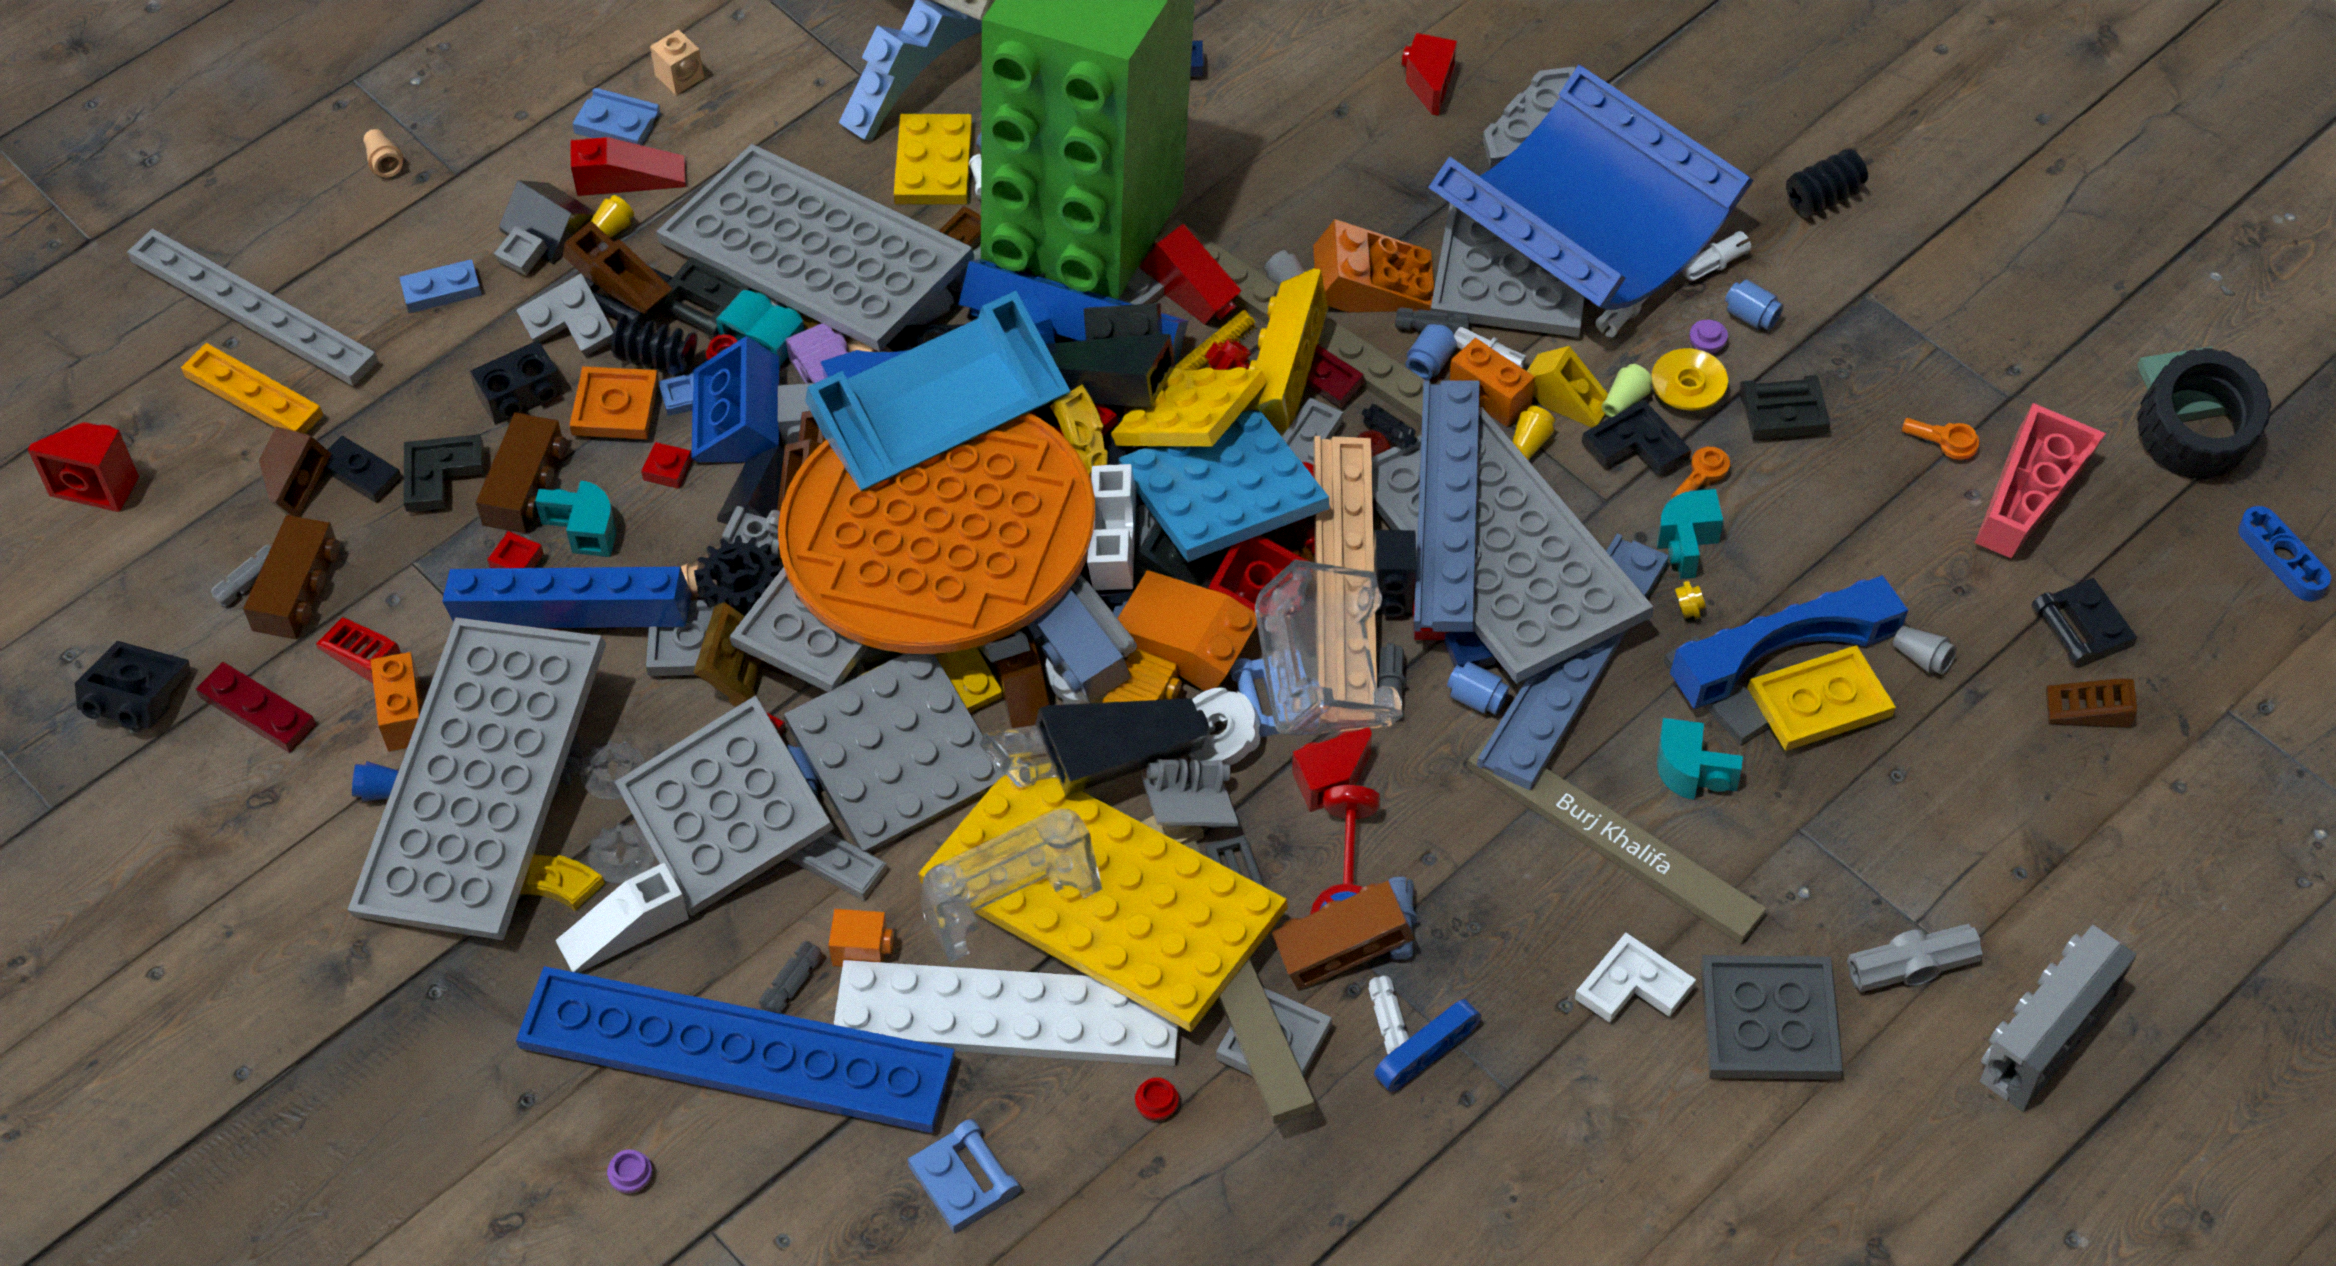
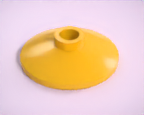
M1692 348L1676 349L1664 354L1655 363L1651 375L1653 389L1661 400L1672 407L1688 411L1703 410L1715 405L1723 398L1728 386V375L1723 364L1713 355Z

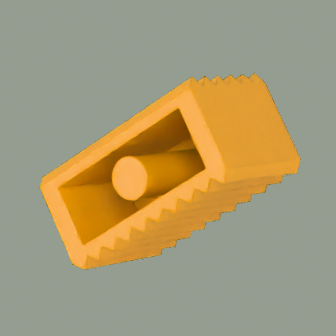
M1136 648L1135 652L1130 653L1127 660H1125L1131 678L1108 692L1102 703L1176 699L1182 681L1178 679V664Z

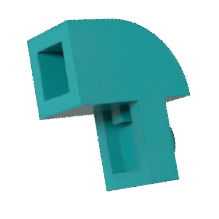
M580 480L577 493L562 489L538 490L535 502L541 524L567 527L566 532L572 553L603 557L611 556L616 538V525L609 498L600 487Z
M1716 489L1689 491L1672 498L1662 511L1657 536V549L1668 548L1670 563L1677 564L1680 579L1696 578L1700 558L1698 545L1719 543L1724 520Z
M1663 718L1658 743L1657 770L1661 780L1671 791L1692 800L1695 799L1697 786L1706 787L1718 792L1726 790L1737 791L1742 771L1743 756L1702 751L1704 723Z

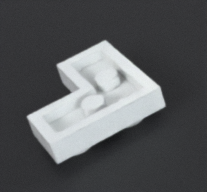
M1625 933L1576 990L1575 999L1609 1023L1634 993L1670 1017L1694 989L1696 979Z

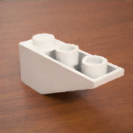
M662 863L625 881L556 939V943L571 971L580 973L688 920L683 895L665 863Z

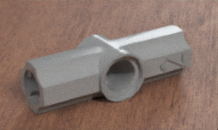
M1969 924L1926 935L1922 930H1909L1896 936L1888 945L1849 954L1847 964L1854 988L1864 992L1902 981L1908 986L1922 985L1933 980L1941 971L1979 962L1983 953L1980 938L1975 927L1972 928Z

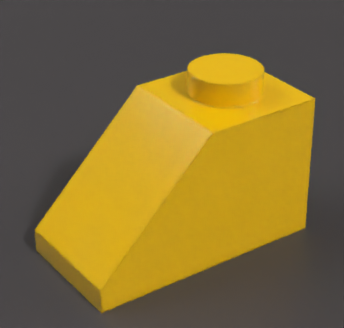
M1570 346L1537 354L1527 372L1535 376L1533 395L1540 404L1549 410L1591 428L1598 425L1605 414L1601 405L1606 400L1608 393Z

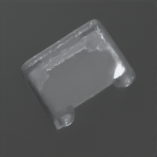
M1295 559L1259 592L1256 599L1255 615L1274 724L1279 733L1302 736L1361 730L1367 727L1370 729L1383 728L1393 725L1403 717L1402 701L1398 691L1394 687L1389 686L1377 688L1365 622L1372 617L1381 604V592L1378 588L1376 572Z
M1057 809L930 869L924 876L919 901L924 917L949 962L969 954L966 944L967 935L970 930L973 932L979 929L974 911L1047 877L1055 892L1063 889L1062 885L1072 886L1080 891L1083 898L1102 890L1090 832L1076 812L1069 809Z

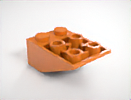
M1336 219L1333 220L1313 245L1314 268L1321 270L1327 306L1349 313L1393 312L1401 307L1411 308L1413 311H1418V309L1431 311L1434 293L1431 250Z

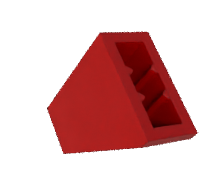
M1183 223L1159 241L1139 267L1164 286L1165 296L1204 325L1215 316L1221 321L1237 307L1233 301L1242 290Z

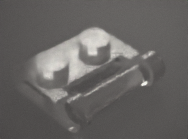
M1036 725L985 732L979 746L1018 787H1028L1034 785L1039 780L1057 778Z

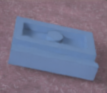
M594 87L591 99L586 100L572 123L574 133L590 138L609 137L643 145L654 127V120L661 115L659 105Z

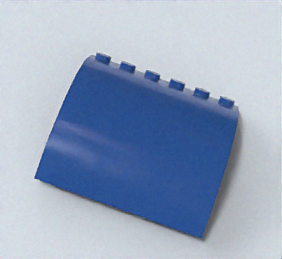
M1579 64L1559 92L1560 98L1534 131L1504 160L1478 176L1449 156L1428 188L1599 307L1606 310H1618L1648 298L1679 274L1720 229L1754 180Z

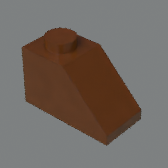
M276 427L259 458L269 501L286 515L299 517L332 453L311 435Z
M1034 639L1028 640L1029 651L995 661L996 673L1014 739L1039 734L1035 724L1039 708L1049 705Z

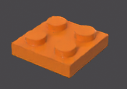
M582 366L569 425L571 435L647 439L658 388L659 377L657 370Z

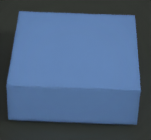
M694 373L658 381L668 416L693 409Z

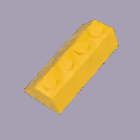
M1313 268L1280 283L1277 296H1272L1269 301L1268 318L1270 319L1267 328H1262L1259 334L1258 350L1260 352L1258 359L1252 360L1249 366V370H1263L1267 383L1243 411H1261L1281 437L1297 416L1307 382L1306 378L1311 369L1315 348L1319 342L1328 311L1320 269Z

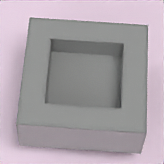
M515 226L495 251L494 255L498 262L527 275L548 247L542 239Z

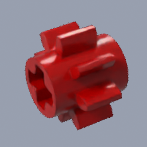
M1227 338L1224 343L1220 341L1218 344L1214 341L1204 357L1209 360L1208 363L1210 365L1208 368L1213 370H1231L1238 367L1249 370L1250 360L1248 358L1251 352L1238 341Z

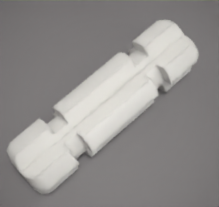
M1384 975L1374 977L1369 981V992L1372 1001L1375 1003L1374 1009L1382 1036L1385 1037L1384 1044L1387 1054H1390L1409 1038L1403 1028L1405 1024L1397 997L1393 994L1392 980Z

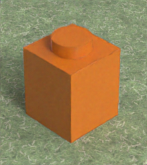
M834 909L828 944L832 966L842 967L843 960L884 963L885 954H892L894 944V930L887 929L885 912Z

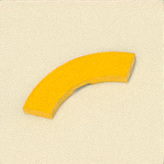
M1080 385L1070 391L1069 394L1056 400L1050 408L1060 424L1063 436L1079 454L1091 479L1092 466L1107 465V451L1104 450L1101 433L1103 425L1098 411L1084 386Z
M533 854L520 894L548 897L576 911L605 882L602 875L576 860L558 855L556 858Z

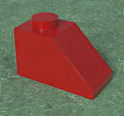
M1416 33L1412 45L1405 46L1401 66L1407 68V85L1432 115L1439 116L1456 65L1457 41Z

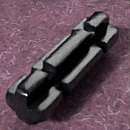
M1372 404L1368 409H1363L1362 415L1365 416L1363 422L1402 449H1407L1410 444L1415 445L1417 442L1414 428L1377 404Z

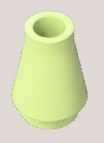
M1629 364L1626 368H1621L1606 400L1601 405L1603 412L1611 418L1650 394L1653 379L1649 372L1637 364Z

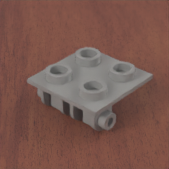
M1156 759L1154 763L1147 764L1146 772L1141 773L1157 825H1167L1170 827H1179L1181 825L1208 826L1213 828L1238 826V820L1223 782L1228 781L1230 778V766L1223 764L1221 760H1201L1199 767L1198 760L1192 759L1188 770L1185 759H1180L1179 762L1178 760Z

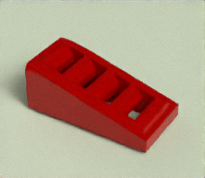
M344 617L316 643L318 649L372 684L371 659L401 654L396 642ZM344 632L348 633L337 645L334 644ZM354 638L357 639L348 649H345ZM364 644L367 645L359 654H355ZM374 650L377 651L369 660L366 659Z

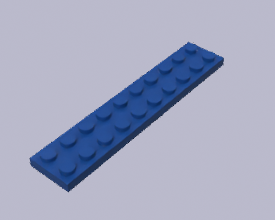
M546 966L542 969L516 1038L518 1048L930 1133L934 1131L955 1060V1050L953 1048Z

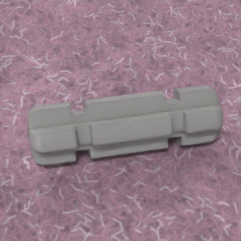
M263 546L255 553L257 556L255 559L250 557L227 576V582L222 580L212 588L213 598L220 605L227 607L238 598L236 596L238 592L242 595L255 584L271 546Z

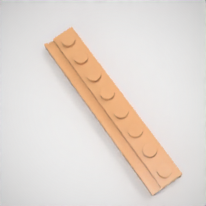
M1315 436L1313 442L1314 479L1329 496L1330 509L1314 514L1317 722H1323L1324 719L1335 720V723L1376 724L1378 709L1371 438L1332 437V440L1321 439V436Z

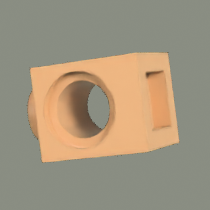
M679 29L650 46L655 76L675 95L705 79L699 48Z

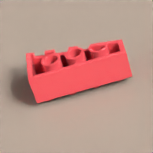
M2033 403L2017 431L1975 543L2012 558L2088 464L2106 433Z

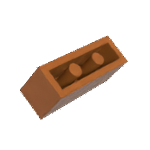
M1388 880L1383 883L1367 885L1358 894L1345 900L1329 902L1320 911L1309 916L1291 919L1285 922L1280 929L1272 932L1288 975L1298 991L1415 940L1400 902Z

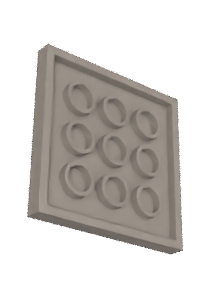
M1450 203L1431 311L1447 312L1448 316H1454V313L1469 316V323L1579 337L1585 296Z
M905 653L833 689V691L831 690L784 714L786 725L854 843L863 852L870 853L983 795L990 790L997 780L1006 775L935 654Z
M756 695L615 781L617 788L659 863H665L679 887L686 910L691 917L834 829L833 824Z

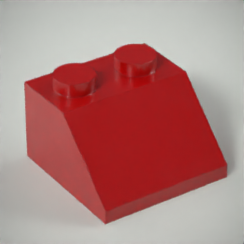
M82 422L31 443L27 449L50 497L120 512L139 478L120 431L110 425Z
M1258 535L1230 547L1208 589L1226 594L1260 615L1261 618L1255 627L1278 628L1307 575L1312 562Z

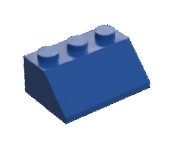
M745 336L693 369L691 459L696 462H746L748 458L779 445V356L748 336Z

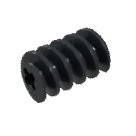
M1850 148L1844 149L1838 154L1829 156L1826 160H1820L1815 165L1808 166L1803 171H1797L1792 174L1786 181V191L1798 214L1803 218H1809L1812 216L1813 211H1823L1825 205L1832 207L1837 203V200H1846L1849 194L1857 195L1861 191V184L1867 182L1869 173L1866 164L1856 151Z
M624 314L615 326L611 340V350L617 360H627L633 365L641 363L644 368H655L661 373L668 371L671 376L678 377L684 374L691 366L698 338L696 333L690 332L684 341V331L681 328H676L670 337V327L667 324L661 325L657 332V324L653 320H649L643 328V319L639 316L634 317L629 325L628 316Z

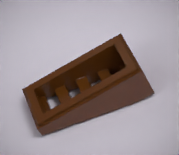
M2107 679L2048 685L2046 687L2049 724L2131 728L2137 713L2134 679ZM2062 699H2069L2070 710H2063ZM2079 699L2086 701V708L2080 709ZM2097 700H2103L2104 706L2097 707ZM2115 701H2119L2120 705H2115Z

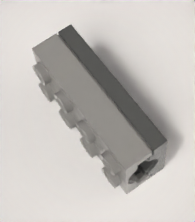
M2093 924L2082 937L2075 934L2063 949L2061 955L2064 958L2057 966L2052 962L2042 973L2037 982L2040 987L2033 995L2029 991L2026 992L2013 1011L2016 1016L2010 1024L2002 1021L1991 1035L1988 1042L1992 1045L1981 1059L1985 1069L1979 1082L2006 1101L2010 1099L2009 1103L2024 1112L2119 996L2126 980L2125 976L2130 971L2137 954L2123 944L2119 946L2120 942Z

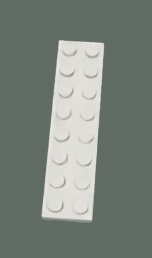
M843 960L834 1025L953 1048L955 1052L1175 1066L1179 1028L1177 1024L1090 976Z

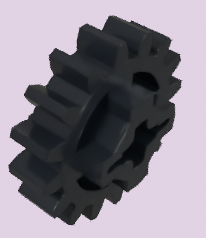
M736 535L735 541L732 544H729L723 538L720 539L721 548L716 549L708 546L706 548L708 558L699 557L697 559L699 569L694 570L699 597H705L707 607L712 608L717 604L725 602L742 614L743 608L748 607L750 610L781 571L778 555L771 554L768 543L758 547L757 538L752 537L748 543H743L741 535Z

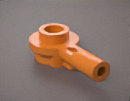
M1906 418L1902 427V432L1939 443L1942 452L1952 459H1968L1978 451L1980 442L1978 435L1971 426L1964 423H1948L1943 427L1940 425L1932 426Z
M1707 446L1697 450L1691 460L1692 473L1674 491L1671 499L1685 492L1697 491L1701 485L1710 486L1712 483L1720 481L1730 468L1728 455L1716 447Z

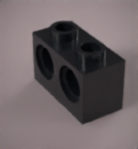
M539 340L470 370L476 395L495 425L511 419L515 412H525L564 394L558 370Z
M1375 530V615H1386L1389 617L1412 615L1417 572L1415 530Z

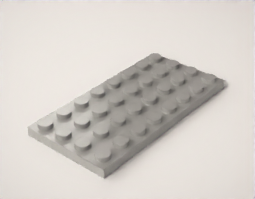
M753 144L748 146L656 231L660 243L723 271L741 283L878 351H881L969 264V261L975 258L971 246Z
M1480 407L1473 631L1515 683H1518L1653 617V606L1483 407ZM1421 435L1416 437L1417 442L1415 445L1410 444L1407 449L1396 446L1371 458L1373 507L1392 530H1415L1416 560Z
M455 618L347 911L351 915L363 919L504 940L607 644L602 636Z

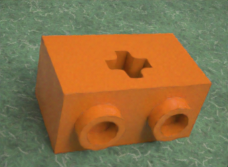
M1476 337L1451 359L1449 381H1479V408L1483 407L1491 417L1506 427H1509L1519 418L1521 412L1526 411L1532 405L1535 376Z
M411 652L371 659L378 726L388 752L408 747L423 707L420 676Z

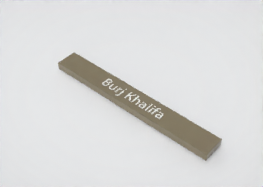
M1492 733L1467 760V769L1740 944L1745 941L1765 916L1766 907L1544 767L1532 789L1528 790L1493 774L1494 771L1477 767L1478 757L1491 738Z

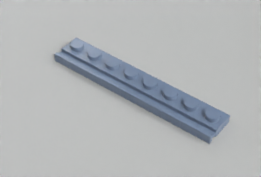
M1424 381L1414 631H1421V628H1433L1434 632H1473L1479 381H1441V385H1430L1429 381Z
M1618 533L1606 551L1646 599L1665 570L1669 555L1634 540L1632 543L1622 540V535ZM1628 629L1527 678L1479 755L1477 767L1494 771L1493 774L1531 790Z

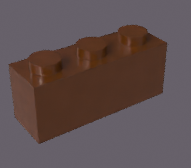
M514 413L475 502L482 526L526 534L532 520L538 518L539 513L535 502L538 490L550 489L554 478L556 462L564 457L566 451V438L562 437L558 420Z
M291 515L285 516L243 608L253 632L297 640L303 625L309 623L312 614V604L316 595L320 594L325 587L326 573L331 562H335L339 555L340 543L335 537L330 522Z

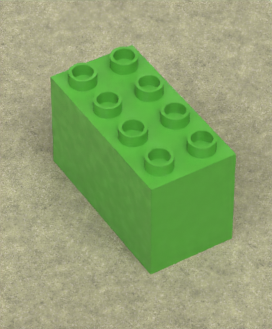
M1195 0L994 1L982 18L981 259L993 262L999 267L1010 271L1020 270L1025 272L1026 268H1030L1032 273L1037 276L1044 272L1046 273L1045 278L1064 283L1071 289L1081 292L1091 291L1119 299L1183 194Z

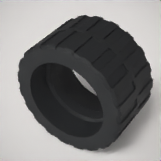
M2213 348L2193 349L2186 351L2185 354L2177 355L2171 359L2168 365L2164 366L2140 403L2141 408L2137 415V420L2139 421L2138 432L2144 442L2145 449L2151 453L2158 464L2168 468V471L2184 475L2187 478L2209 479L2213 478V476H2221L2228 473L2233 467L2236 468L2265 432L2264 429L2269 423L2271 399L2268 397L2266 384L2261 380L2260 374L2255 368L2247 364V361L2224 350L2218 351ZM2183 390H2196L2215 397L2229 411L2234 423V435L2225 438H2211L2192 431L2177 416L2172 402V394Z

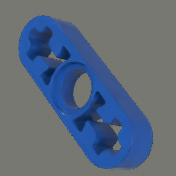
M2263 506L2248 508L2244 512L2238 527L2240 537L2296 597L2304 601H2317L2325 595L2331 581L2329 570L2272 510ZM2279 547L2287 548L2294 554L2295 558L2290 560L2282 559L2275 554L2274 549Z
M1466 999L1457 1001L1388 1054L1375 1069L1374 1076L1389 1092L1400 1089L1467 1037L1479 1024L1482 1015Z

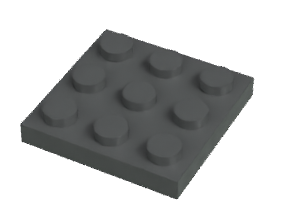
M1702 955L1701 976L1709 1078H1841L1842 1062L1831 957Z

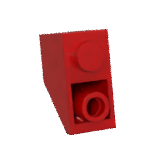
M1369 727L1357 731L1348 730L1336 738L1320 743L1311 742L1293 751L1292 774L1310 812L1324 808L1322 798L1325 790L1340 785L1357 784L1371 756L1372 732Z

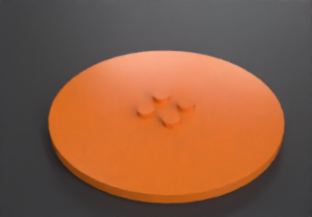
M1031 413L1022 415L863 491H860L828 441L825 440L805 460L787 489L778 520L779 550L786 576L795 594L803 605L830 629L853 641L885 651L906 654L949 653L971 649L1006 637L1039 618L1062 598L1073 585L1088 559V548L1093 530L1096 528V504L1091 479L1077 451L1054 427Z

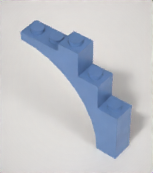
M915 0L901 30L877 25L862 56L868 63L839 123L862 139L872 141L891 108L918 74L940 54L959 41L982 32V21L940 3Z

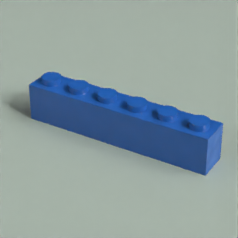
M983 259L969 261L959 305L970 308V314L979 317L983 305L1011 292L1017 291L1021 299L1037 295L1051 317L1054 338L1060 339L1062 335L1074 339L1073 342L1086 340L1083 308L1135 305L1091 291H1077L1069 288L1064 283L1020 270H1006L993 262ZM1161 312L1162 333L1171 334L1176 365L1180 357L1189 320Z
M681 567L450 569L442 602L453 623L455 618H464L536 628L686 627L692 593Z

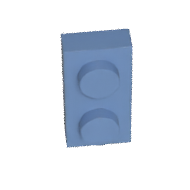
M472 259L399 277L409 313L482 296Z

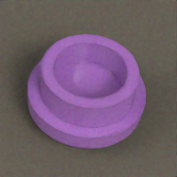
M1701 320L1691 327L1689 338L1694 349L1714 355L1726 345L1728 333L1726 328L1717 321Z
M628 1149L617 1153L609 1163L607 1175L614 1189L622 1193H634L640 1191L649 1183L652 1176V1166L646 1155L639 1151Z

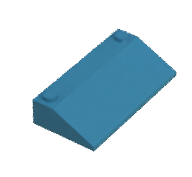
M1014 291L983 305L978 319L847 379L844 372L841 371L808 386L805 402L823 436L860 491H863L1069 394L1070 389L1017 291Z

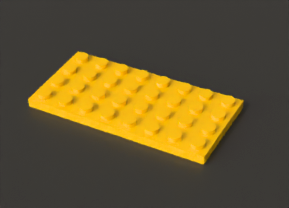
M1016 758L1005 771L1006 775L996 781L919 871L920 883L1192 1032L1288 909L1287 899L1082 791L1065 796L1059 779Z

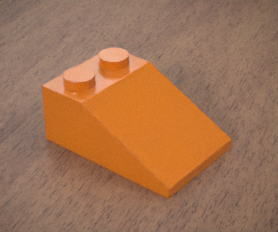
M1147 570L1117 619L1133 637L1137 644V649L1178 664V675L1206 691L1217 688L1226 677L1261 616L1226 594Z

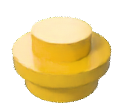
M1689 580L1683 582L1684 586L1675 589L1683 617L1687 619L1694 616L1695 620L1700 619L1699 610L1706 608L1699 585L1691 587Z

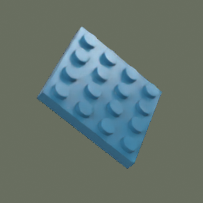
M1257 410L1242 412L1213 446H1150L1119 457V465H1132L1137 494L1187 562L1330 509L1329 496L1264 414Z

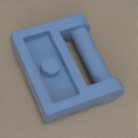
M974 1119L962 1122L952 1133L908 1158L909 1168L954 1234L1007 1203L1021 1191V1186L1015 1177L1006 1174L981 1138L982 1130ZM966 1146L994 1185L986 1193H983L956 1153Z

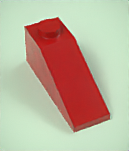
M609 137L570 140L571 171L577 196L686 187L684 155Z

